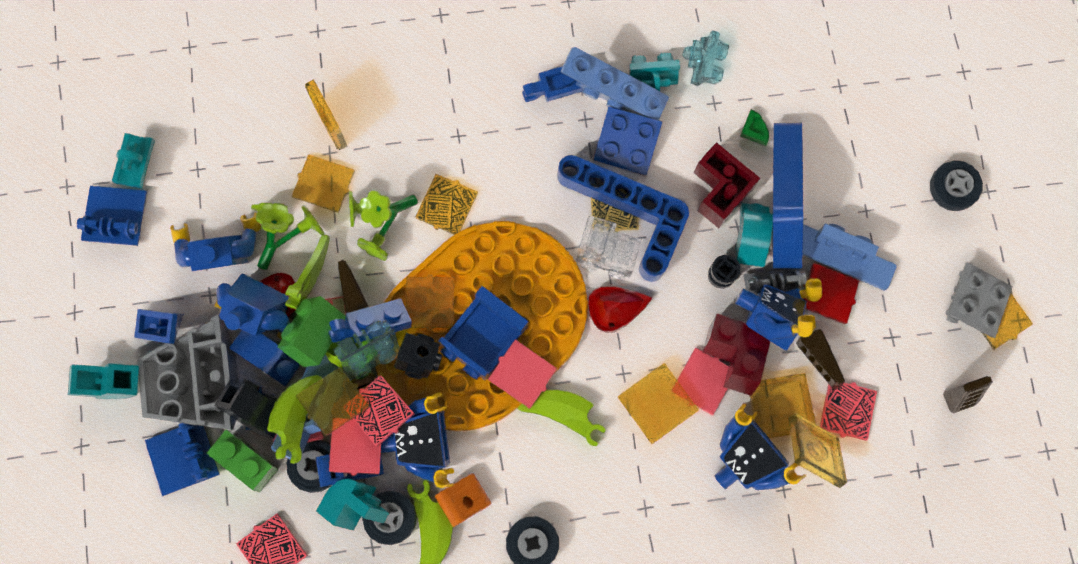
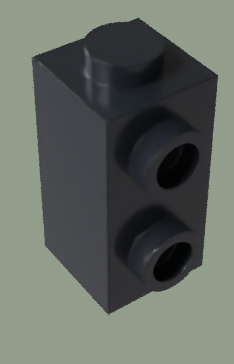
M243 379L242 382L229 380L214 406L255 433L274 439L277 433L269 432L267 428L270 414L278 399L269 394L262 395L258 392L260 387L247 379Z

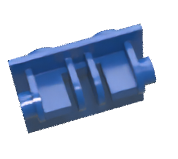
M608 106L593 160L647 176L663 121Z
M90 186L85 216L77 220V229L82 230L81 241L138 246L147 191Z
M180 423L178 425L179 428L145 440L162 496L220 475L216 461L207 454L211 446L204 426Z

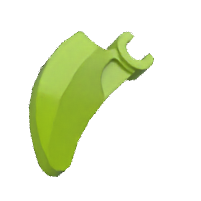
M322 234L300 277L296 283L288 287L286 295L289 298L285 306L297 309L301 301L308 298L323 267L330 236Z
M314 375L298 380L290 385L275 402L269 417L267 430L277 433L281 438V446L278 447L275 454L276 459H284L286 451L289 450L292 455L290 463L295 464L301 460L300 441L312 400L323 384L321 376Z
M542 391L530 409L523 404L518 407V410L521 412L538 414L565 425L585 437L586 441L592 446H597L598 443L591 439V432L599 430L605 433L606 431L603 426L599 424L593 425L587 418L588 412L594 406L593 403L582 396L568 391Z
M423 480L424 491L420 494L414 492L412 484H408L407 490L413 498L419 521L421 537L420 564H440L448 552L453 527L439 503L433 502L430 499L431 488L427 480Z

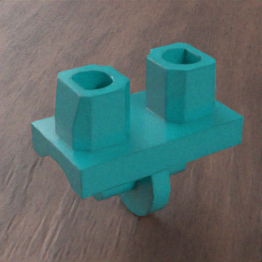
M661 53L657 56V61L647 62L644 55L632 56L631 64H629V75L658 91H660V87L678 85L680 61L674 60L671 53Z
M129 133L124 134L121 149L117 150L116 154L118 160L112 178L113 183L137 188L143 187L155 143L153 138L135 136Z

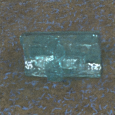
M712 30L710 36L702 37L700 41L693 40L692 46H687L683 49L682 56L689 60L688 67L693 69L690 84L699 86L705 82L716 85L722 81L724 70L721 67L715 66L714 60L722 61L728 54L729 45L719 40V32Z

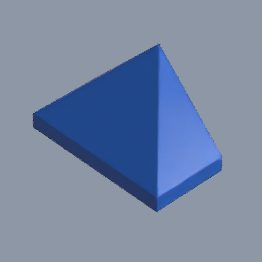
M138 309L134 338L174 344L184 314Z

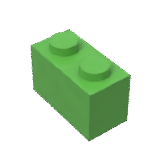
M318 296L301 301L299 307L295 310L297 314L293 321L283 330L281 334L282 340L278 345L280 350L303 367L320 365L332 343L328 333L331 330L329 322L335 319L345 320L343 313L323 297Z
M227 429L207 452L216 462L251 490L257 492L262 491L279 469L238 435Z

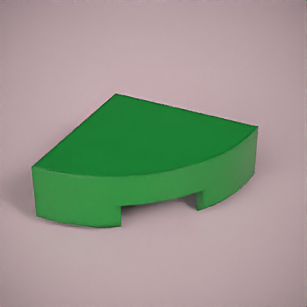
M750 109L740 137L766 146L769 141V130L762 116Z

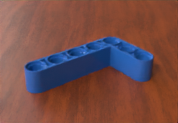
M802 122L774 123L773 269H802Z
M568 155L562 158L557 172V178L561 185L656 225L640 262L639 273L646 281L653 282L659 280L669 265L689 217V208L686 203L580 157ZM573 167L576 169L577 174L575 176H567L563 169ZM599 178L602 180L603 186L593 187L589 180ZM617 189H625L629 193V197L620 198L616 195L615 191ZM651 200L655 204V208L648 210L643 207L641 201ZM672 210L677 211L681 215V220L674 221L670 219L668 212ZM661 235L668 237L671 245H660L657 237ZM646 262H657L660 266V271L651 272L648 270Z

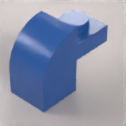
M242 330L229 347L283 386L287 385L300 367L298 362L280 350L275 342L263 334L256 336Z

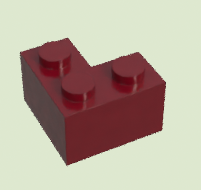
M716 142L698 162L694 170V174L713 189L701 202L697 211L719 229L755 188L761 178Z
M716 314L709 327L702 353L730 361L724 387L752 396L761 383L770 341L750 329L745 322Z

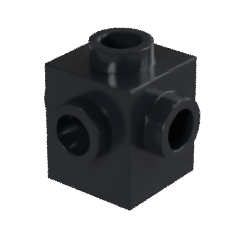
M406 333L402 340L394 368L405 371V374L411 378L427 379L432 370L437 372L442 358V355L438 354L440 343L434 342L432 337L424 334L415 336Z

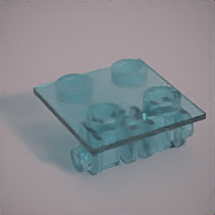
M378 320L366 327L373 341L370 340L364 329L361 330L367 342L364 346L356 333L353 334L359 349H357L351 337L337 343L338 347L333 349L338 360L341 361L349 381L354 378L361 379L368 375L375 366L387 364L396 358L399 352V345L395 331L391 329L387 320L383 322Z

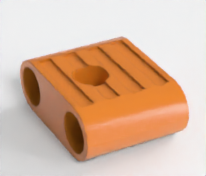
M474 473L434 496L452 527L459 525L492 504Z

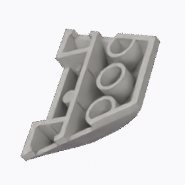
M220 314L210 318L211 321L199 328L194 327L187 331L188 334L175 340L174 344L165 343L137 359L142 417L229 430L234 429L236 420L214 406L228 381H238L236 354L229 348L232 341L224 321L219 317Z

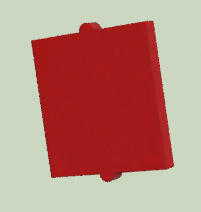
M813 263L807 281L819 279L821 281L822 296L818 301H809L807 298H804L803 300L807 301L805 309L842 324H847L852 306L856 304L854 298L859 280Z

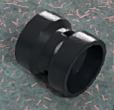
M730 255L717 257L708 270L709 282L714 287L720 289L730 287L740 274L739 262Z

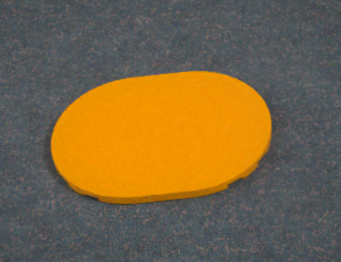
M494 221L468 227L453 235L409 273L384 301L385 303L401 298L412 323L411 328L380 336V347L374 356L378 377L381 375L407 406L415 400L427 398L439 392L442 393L443 396L438 397L437 402L441 407L446 406L444 416L446 430L469 431L490 426L509 416L522 403L487 379L486 381L481 377L477 380L473 379L463 370L465 367L463 363L458 359L452 362L440 352L441 346H439L438 354H441L442 358L437 372L432 370L427 379H414L407 376L405 371L394 368L402 340L406 333L415 336L424 334L432 337L434 342L438 343L439 339L446 336L474 301L475 294L483 286L528 321V328L517 341L557 368L554 374L569 360L581 340L588 310L583 276L577 263L565 247L538 228H532L512 221Z

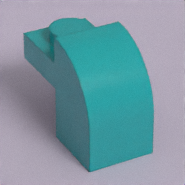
M741 203L739 211L740 229L735 246L736 260L739 264L765 267L772 236L773 214L770 213L769 206H763L758 203Z
M110 363L103 367L72 364L69 369L67 395L96 397V399H127L137 396L139 366Z
M342 479L332 485L325 493L316 510L318 514L333 526L353 531L361 517L384 524L389 515V512L380 506L381 500L373 496L376 487L351 479Z

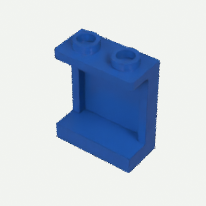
M481 286L475 294L474 301L446 336L439 339L438 343L442 347L440 352L452 362L458 359L465 365L463 370L473 379L477 380L481 377L486 381L499 363L498 358L504 356L514 339L518 340L528 328V321Z

